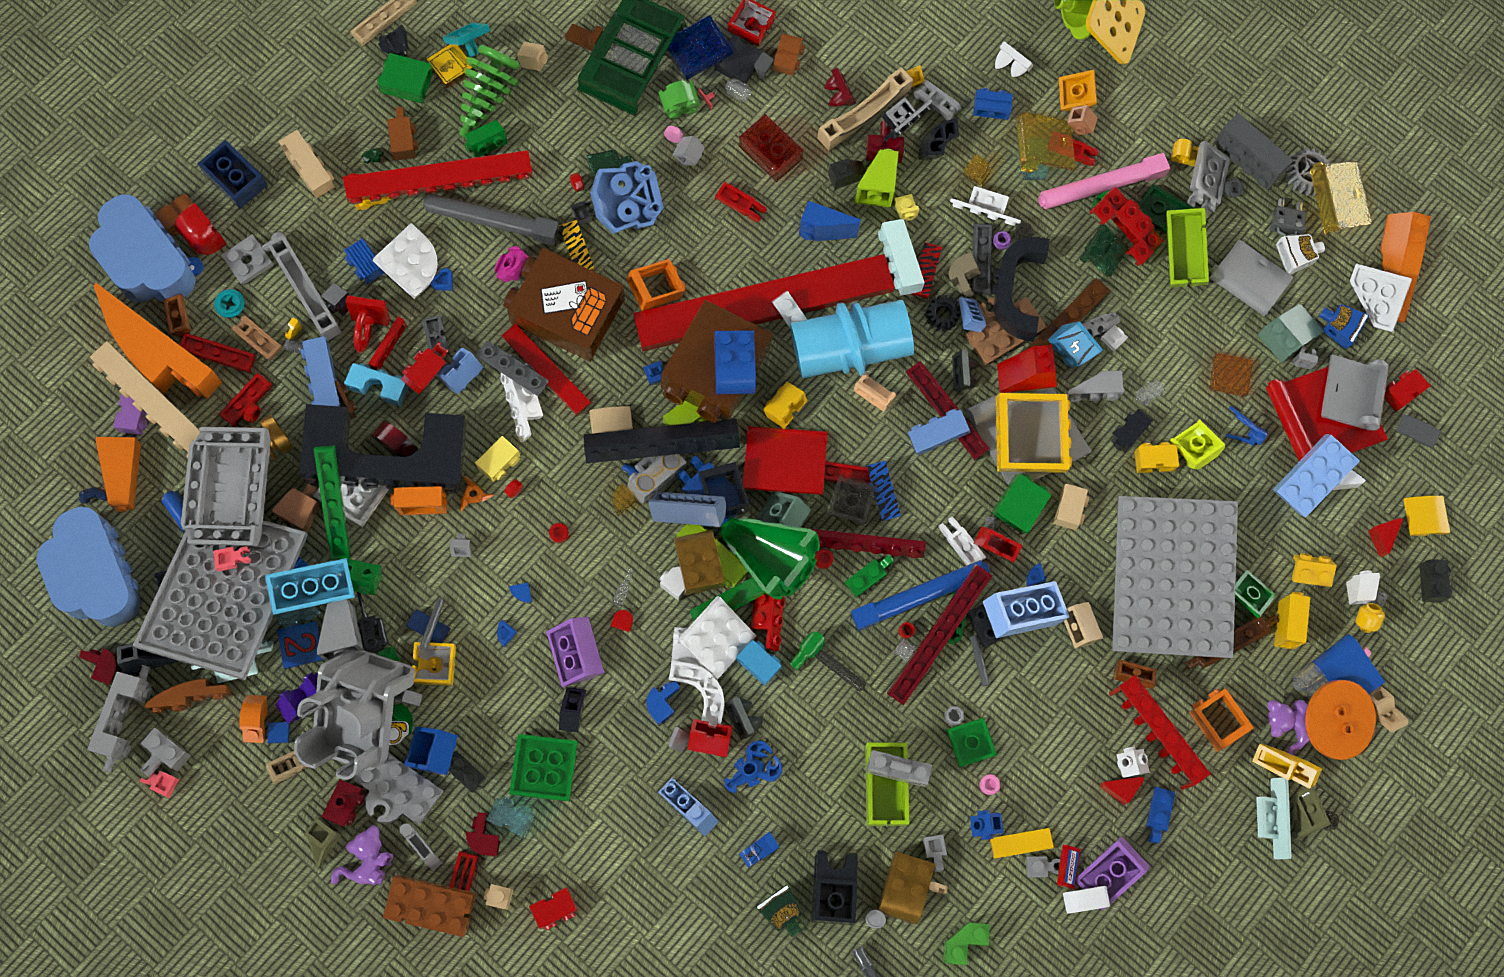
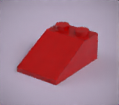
M1052 344L1033 346L997 364L1000 393L1057 387Z

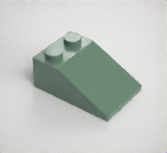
M1298 304L1265 326L1258 336L1277 359L1283 363L1324 331L1304 307Z

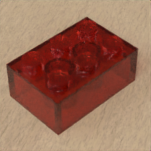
M766 114L739 136V147L776 182L803 160L804 150Z

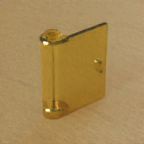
M1028 112L1021 113L1016 117L1019 161L1022 171L1033 172L1040 164L1072 171L1076 169L1071 126L1067 123L1068 121Z
M1357 161L1325 165L1324 162L1313 164L1310 173L1324 233H1331L1344 228L1371 225Z

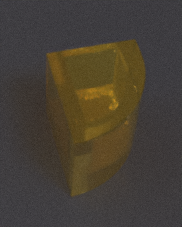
M975 153L966 166L963 175L982 186L990 175L991 168L982 157Z
M623 483L615 489L612 497L616 515L619 516L635 503V497Z

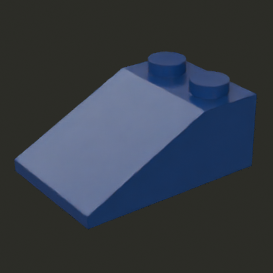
M808 201L801 218L799 235L806 240L814 241L857 238L861 219Z

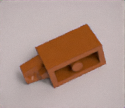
M403 107L395 108L396 118L387 119L392 156L394 161L416 158L415 151L418 150L417 139H414L413 134H416L415 123H411L409 116L405 117Z

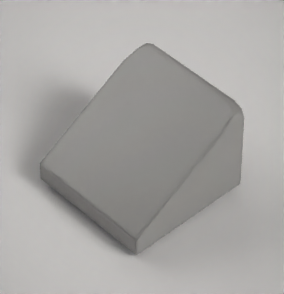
M678 727L674 728L668 743L669 748L683 752L689 734Z

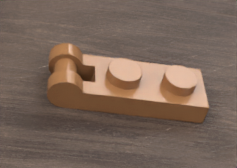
M245 315L237 325L231 328L235 334L240 336L269 362L283 349L279 343ZM246 326L249 327L245 332L242 331Z

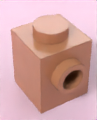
M1087 105L1072 107L1067 123L1077 135H1084L1094 132L1098 117Z

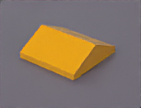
M1094 70L1059 77L1061 111H1071L1072 107L1086 105L1091 107L1097 104Z

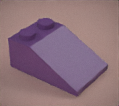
M1120 836L1077 876L1076 882L1083 890L1106 886L1111 904L1143 876L1150 866Z

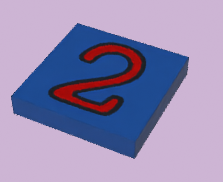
M317 621L277 630L284 669L324 661L317 655L320 639Z

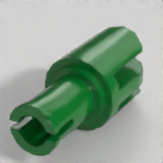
M815 631L809 633L799 644L800 650L789 664L798 671L808 658H814L823 648L824 636Z

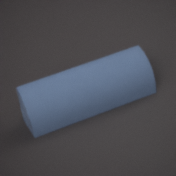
M656 492L648 501L652 519L656 522L720 527L725 518L726 503L725 498L721 496Z

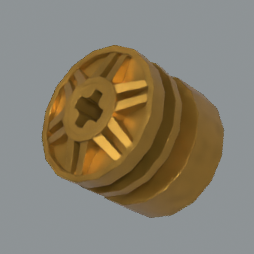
M271 414L260 421L262 428L269 430L271 439L270 456L274 460L277 459L274 450L278 449L282 454H285L294 448L290 439Z

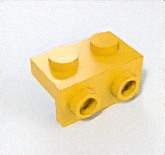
M1306 553L1293 556V559L1296 561L1291 579L1293 582L1332 587L1337 565L1330 557L1319 556V558H1316Z

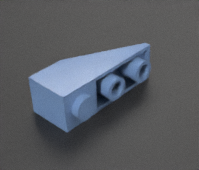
M673 778L659 791V794L703 836H706L718 823L713 814Z

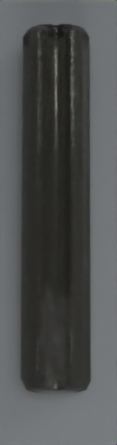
M823 649L815 656L816 659L859 692L866 686V682Z

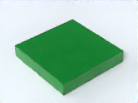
M985 718L946 730L959 768L997 756Z

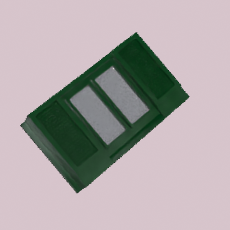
M622 0L578 76L579 86L577 90L635 116L638 112V101L679 29L683 30L686 26L684 16L650 0Z

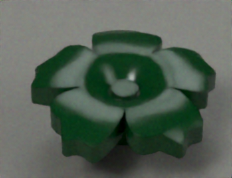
M373 148L365 151L361 157L364 163L368 164L370 161L374 163L381 160L380 157L384 152Z

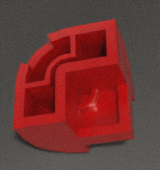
M195 203L185 209L175 221L176 230L196 253L202 255L213 254L227 245L220 233Z

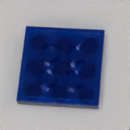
M710 15L676 34L668 47V51L686 80L733 54L732 48Z

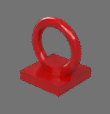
M347 295L346 305L352 321H356L354 347L358 353H363L370 341L372 324L389 326L390 316L385 301ZM364 324V333L362 338V329Z

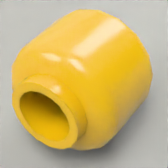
M1367 603L1359 608L1355 622L1361 631L1365 633L1375 632L1381 628L1385 613L1379 605Z

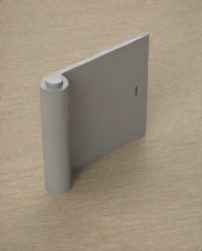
M1054 387L1019 392H1010L1030 394H1056V392L1054 391ZM997 395L968 408L967 415L976 432L990 448L988 452L997 465L995 399ZM1007 401L1009 463H1061L1059 402ZM1068 413V419L1071 420V428L1068 430L1072 442L1069 456L1072 457V462L1090 454L1092 451ZM1001 472L1009 485L1016 474H1027L1032 478L1031 481L1034 482L1052 472Z

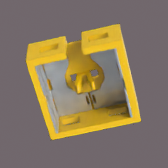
M414 642L413 659L418 661V668L412 665L415 670L414 684L453 686L456 656L455 644L429 643L427 650L422 651L419 649L421 642Z

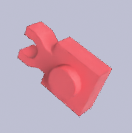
M245 546L237 551L234 547L215 550V569L219 572L238 568L237 563L239 562L244 564L251 563L249 556L243 557L245 553L250 552V548Z
M159 770L158 774L154 771L147 780L141 777L140 782L151 785V790L170 798L180 779Z

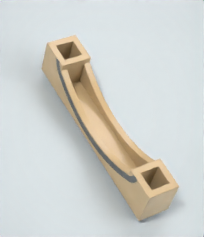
M902 67L899 68L858 106L836 119L832 118L821 126L818 130L817 139L830 151L911 90L913 79Z

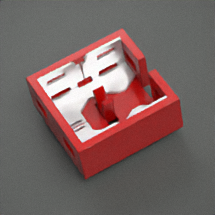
M742 0L728 23V32L759 47L766 36V30L769 31L776 19V11L754 0Z

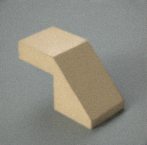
M1380 686L1369 694L1374 704L1378 721L1391 733L1408 725V718L1395 708L1394 696Z

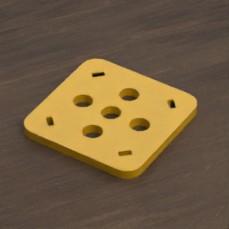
M1120 0L1092 1L1086 19L1087 30L1120 64H1126L1131 59L1145 16V6L1141 0H1122V6Z

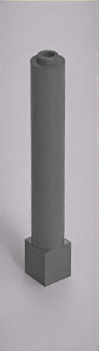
M431 193L424 198L423 207H426L427 212L533 237L534 241L554 246L560 230L559 222L541 217L533 219Z

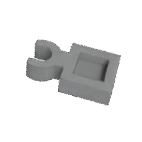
M1047 856L1026 857L1027 878L1048 877V871L1058 875L1059 871L1054 869V864L1060 863V859H1053L1047 862Z

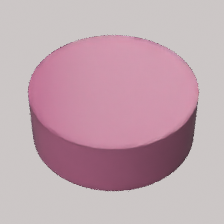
M668 126L664 136L669 141L679 143L683 133L675 126Z
M989 774L980 780L979 786L984 794L993 795L999 791L1000 781L995 775Z

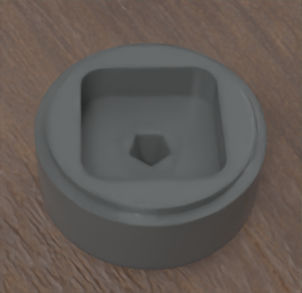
M1238 179L1228 180L1224 185V192L1230 198L1240 196L1243 191V185Z

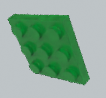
M518 734L509 795L570 802L578 741Z

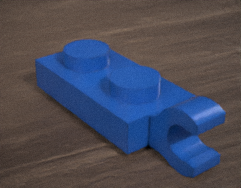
M1154 787L1146 827L1152 828L1149 842L1160 843L1161 831H1168L1175 796L1173 791Z

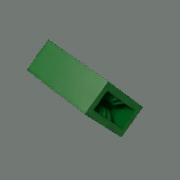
M389 53L388 58L384 60L383 72L378 76L377 85L383 94L423 104L434 73L432 65Z
M1024 473L1014 475L991 514L1021 534L1029 532L1051 497L1045 486L1041 484L1036 485L1031 481L1032 478Z

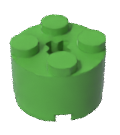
M685 80L677 81L667 85V90L664 92L662 89L659 91V97L665 114L670 117V120L678 119L680 114L687 113L690 115L698 111L697 107L700 102L692 81H689V83H686Z

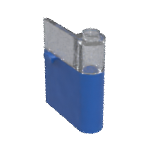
M1350 634L1344 636L1292 676L1293 686L1298 691L1306 692L1310 698L1319 687L1333 680L1354 682L1365 689L1368 694L1385 683L1362 647Z

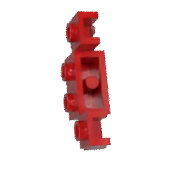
M1113 187L1089 211L1090 214L1095 213L1101 220L1099 222L1100 225L1105 224L1111 219L1125 236L1134 243L1125 253L1127 255L1131 254L1135 258L1137 266L1143 264L1164 241L1153 229L1154 225L1151 218L1140 210L1138 203L1131 199L1127 200L1117 187Z

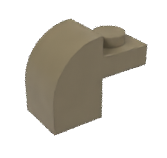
M969 252L952 263L949 269V278L953 286L958 287L960 294H965L967 298L973 297L974 294L968 280L980 275L981 272L972 253Z

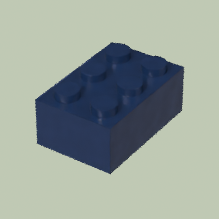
M226 140L197 163L202 172L239 209L268 186L263 176Z

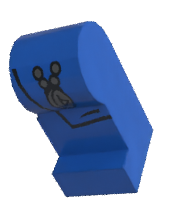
M769 831L739 855L749 868L776 851L780 846Z

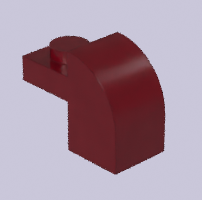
M385 421L371 435L398 457L411 456L418 450V447L403 432Z
M103 648L102 652L94 649H89V652L81 650L79 658L96 664L91 679L112 686L116 673H122V669L117 663V655Z
M478 812L477 817L474 816L472 829H475V832L466 831L467 843L473 851L480 855L498 858L501 837L485 834L488 814Z

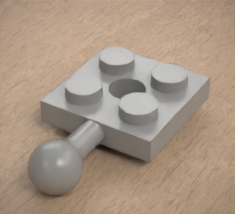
M275 232L272 235L271 240L269 242L282 235L285 236V234L282 232ZM253 234L221 255L243 286L274 266L266 254L270 250L267 243L261 246ZM247 256H251L252 261L248 264H244V258Z

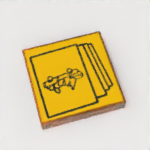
M449 44L425 59L426 63L432 65L433 72L445 88L466 76L465 68L473 71L476 70L466 63L467 55L459 45Z

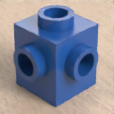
M989 810L977 811L978 815L970 816V828L973 837L989 840L994 839L993 835L1004 833L1001 813H990Z

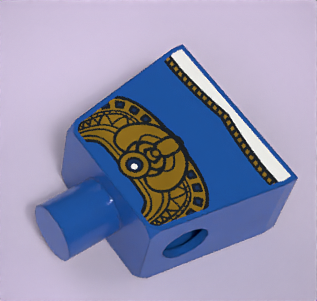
M1339 305L1334 312L1324 307L1319 314L1320 318L1327 321L1323 331L1346 350L1354 343L1369 316L1345 305Z

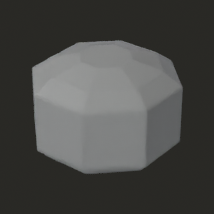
M950 706L944 713L945 721L950 726L959 725L964 719V711L958 706Z

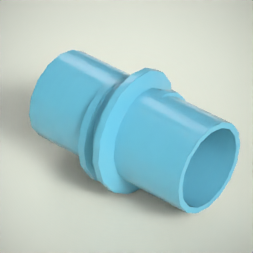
M903 300L861 308L859 303L854 302L851 304L849 311L844 303H837L835 314L790 323L795 356L802 379L841 370L846 374L849 373L850 368H855L859 375L863 376L865 375L866 365L914 355L913 335Z

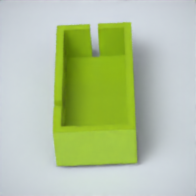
M1205 208L1167 211L1170 288L1187 287L1188 283H1191V286L1208 285L1209 272Z
M867 743L865 745V772L872 750L908 759L907 743ZM866 773V826H886L887 822L889 826H908V783Z

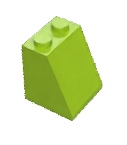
M892 149L879 150L858 184L855 204L891 207L895 192L898 151Z

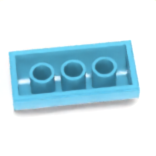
M347 558L265 575L273 615L355 598Z

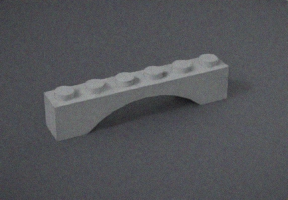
M282 235L267 243L322 337L325 336L328 341L341 334L339 326L285 236Z

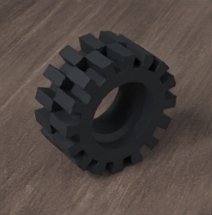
M939 295L937 299L934 297L928 305L926 311L928 324L931 323L932 328L937 327V331L942 329V332L946 331V329L951 330L952 327L956 326L960 318V305L957 306L958 302L956 300L952 301L953 297L951 296L948 299L947 295H944L943 298ZM941 307L947 308L950 312V317L941 319L937 316L936 310Z

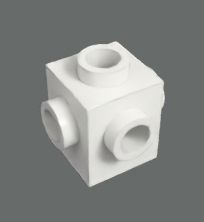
M1135 747L1123 749L1124 753L1117 754V764L1121 770L1122 778L1150 773L1147 764L1148 758L1144 753V749L1136 750Z

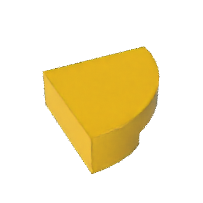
M294 317L288 323L290 329L288 332H285L286 339L293 340L302 329V325Z

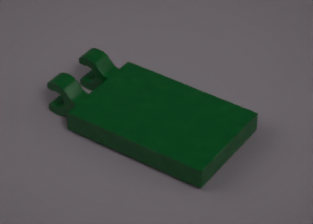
M1154 184L1138 204L1140 210L1151 218L1154 227L1167 234V211L1195 209Z

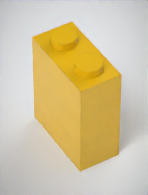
M1292 592V594L1278 601L1277 619H1279V622L1276 623L1275 647L1294 650L1306 643L1310 597L1304 596L1301 592Z

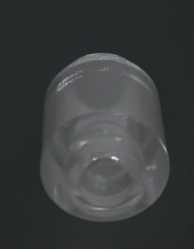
M736 78L729 79L724 88L727 95L745 103L752 93L749 85Z
M1151 380L1136 391V399L1140 404L1148 406L1162 396L1165 388L1159 380Z

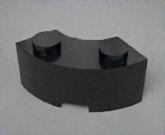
M958 118L947 120L928 131L920 144L919 160H932L944 155L947 143L959 137Z

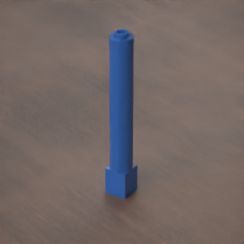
M981 560L878 602H872L852 610L851 616L858 632L879 624L880 621L957 591L975 564L990 573L987 563H983Z

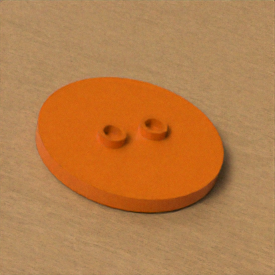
M1333 680L1319 687L1308 703L1305 716L1306 731L1310 742L1319 753L1332 759L1346 760L1359 755L1370 743L1376 725L1374 704L1366 690L1360 685L1346 680Z

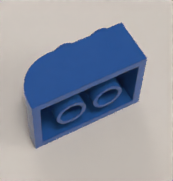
M715 331L716 394H755L754 331Z

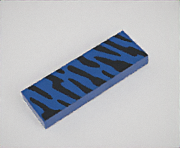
M886 461L867 465L881 520L885 521L901 516Z

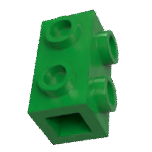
M497 120L464 135L466 140L464 146L467 152L472 153L475 158L508 144L505 130Z

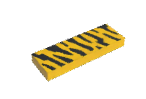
M577 220L559 225L571 261L595 271Z

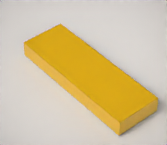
M1050 828L990 839L994 859L1054 848Z

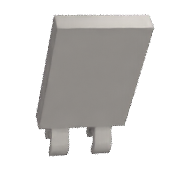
M1207 141L1201 142L1190 185V190L1193 191V194L1188 199V204L1192 207H1195L1196 202L1202 204L1203 199H1205L1206 201L1201 207L1205 208V215L1208 214V210L1214 213L1216 206L1220 205L1230 162L1228 156Z

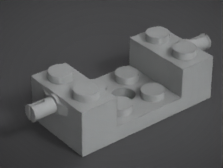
M142 665L137 677L117 672L87 748L91 752L107 757L104 771L111 772L115 761H124L125 757L130 753L131 746L129 745L131 742L116 737V735L122 729V719L130 708V699L146 703V700L150 698L152 684L147 682L146 679L151 669L150 667Z

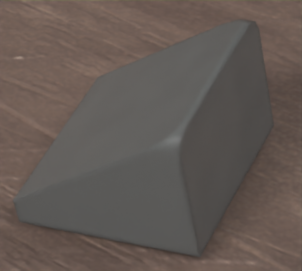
M764 52L754 64L757 75L761 80L774 62V59Z

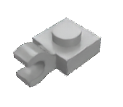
M937 835L923 838L926 859H933L935 864L934 873L942 872L944 867L941 856L947 855L944 836Z

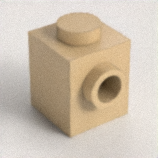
M524 42L517 54L522 68L541 71L548 60L544 45Z
M491 884L490 888H486L484 900H487L486 905L508 910L513 889Z

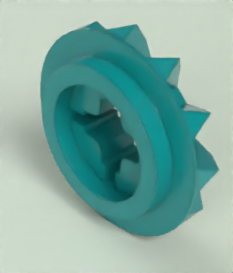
M228 289L217 295L214 307L216 312L224 318H234V316L240 315L241 311L245 309V300L240 292ZM232 301L233 304L236 305L230 306V308H228L227 305L224 303H230Z

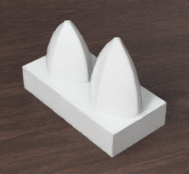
M1006 42L1002 43L1000 46L1001 50L996 58L995 68H1003L1014 60L1011 67L1012 77L1020 76L1026 71L1029 72L1033 67L1032 62Z

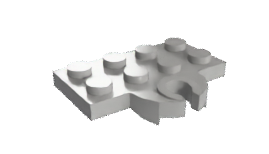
M389 753L387 759L381 765L372 770H363L353 779L369 791L366 797V809L371 817L375 815L376 807L384 806L386 808L385 814L378 817L377 821L380 823L391 824L404 814L418 825H421L444 791L411 768L404 766L405 764Z

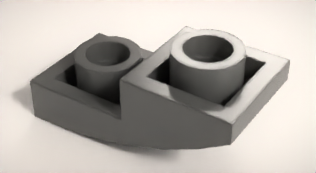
M1406 414L1403 415L1396 429V433L1412 438L1416 443L1432 449L1441 434L1440 430Z

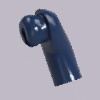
M97 487L88 488L79 493V501L83 504L89 503L90 498L94 497L107 501L106 491Z

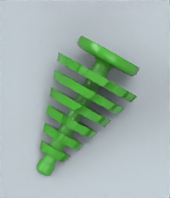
M479 45L478 52L491 60L489 65L472 57H467L466 60L469 66L484 73L485 76L465 68V75L480 83L481 86L464 80V87L477 95L475 97L466 92H463L462 98L472 103L471 107L466 104L461 105V109L468 113L467 117L462 115L460 117V121L464 125L460 129L459 134L463 138H465V134L471 132L472 127L477 129L480 126L476 122L477 118L486 121L489 117L480 112L482 108L490 112H494L496 109L495 106L486 102V99L498 104L504 101L502 97L491 92L490 89L504 95H509L512 92L509 88L494 81L495 79L513 87L519 84L518 80L499 71L501 66L517 70L520 64L512 58L484 45Z

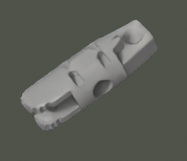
M1113 312L1098 316L1082 325L1094 337L1120 323V319Z

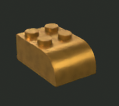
M712 530L674 538L686 595L725 587Z
M896 851L893 854L878 907L879 910L887 916L917 925L924 908L935 864Z

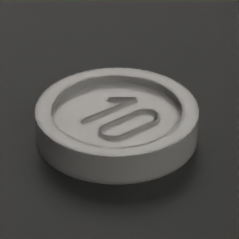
M872 908L866 913V923L872 928H881L886 922V914L880 911L879 908Z

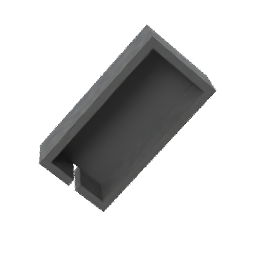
M1239 113L1223 127L1214 141V144L1220 151L1229 156L1232 162L1237 163L1246 174L1251 175L1260 186L1265 187L1267 190L1284 174L1293 161Z

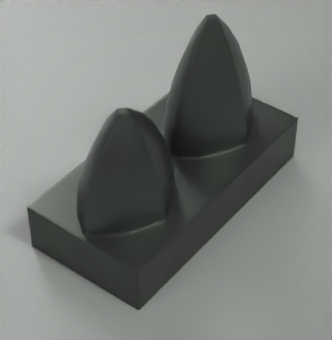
M960 350L953 354L954 391L961 392L978 383V380L969 373V370L977 368L980 363L968 355V350Z
M737 696L724 704L740 740L748 738L761 727L763 718L747 716L752 705L751 701L739 699Z
M455 751L453 753L451 766L448 771L473 793L486 777L459 752Z

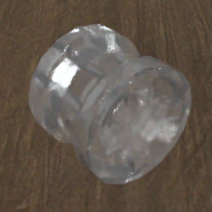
M903 638L893 655L902 657V660L906 663L917 646L914 644L910 645Z

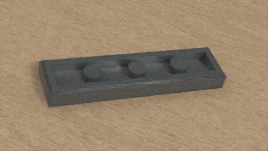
M974 223L973 257L981 274L972 278L971 289L973 294L990 295L993 231V225Z

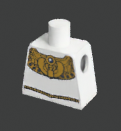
M1309 234L1284 236L1276 243L1285 270L1290 275L1313 265L1319 258L1318 253L1325 251L1323 242L1314 243Z

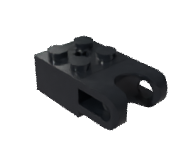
M817 850L814 861L811 922L850 926L856 923L858 855L856 853L850 852L847 854L843 868L836 870L829 865L827 852ZM832 897H835V901L838 902L835 907L830 903Z

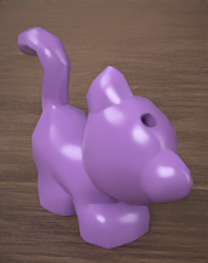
M1271 700L1267 704L1270 711L1268 720L1271 726V734L1273 737H1279L1284 732L1294 728L1298 741L1288 747L1287 753L1296 756L1295 752L1310 742L1305 725L1308 704L1303 700H1297L1293 703V711L1287 704Z
M372 825L366 831L357 835L354 840L347 843V850L359 860H363V863L354 872L345 866L335 868L331 875L332 884L339 882L341 874L358 884H372L374 886L382 884L386 873L379 869L381 866L390 865L393 854L389 852L379 854L382 844L379 839V829L377 826Z

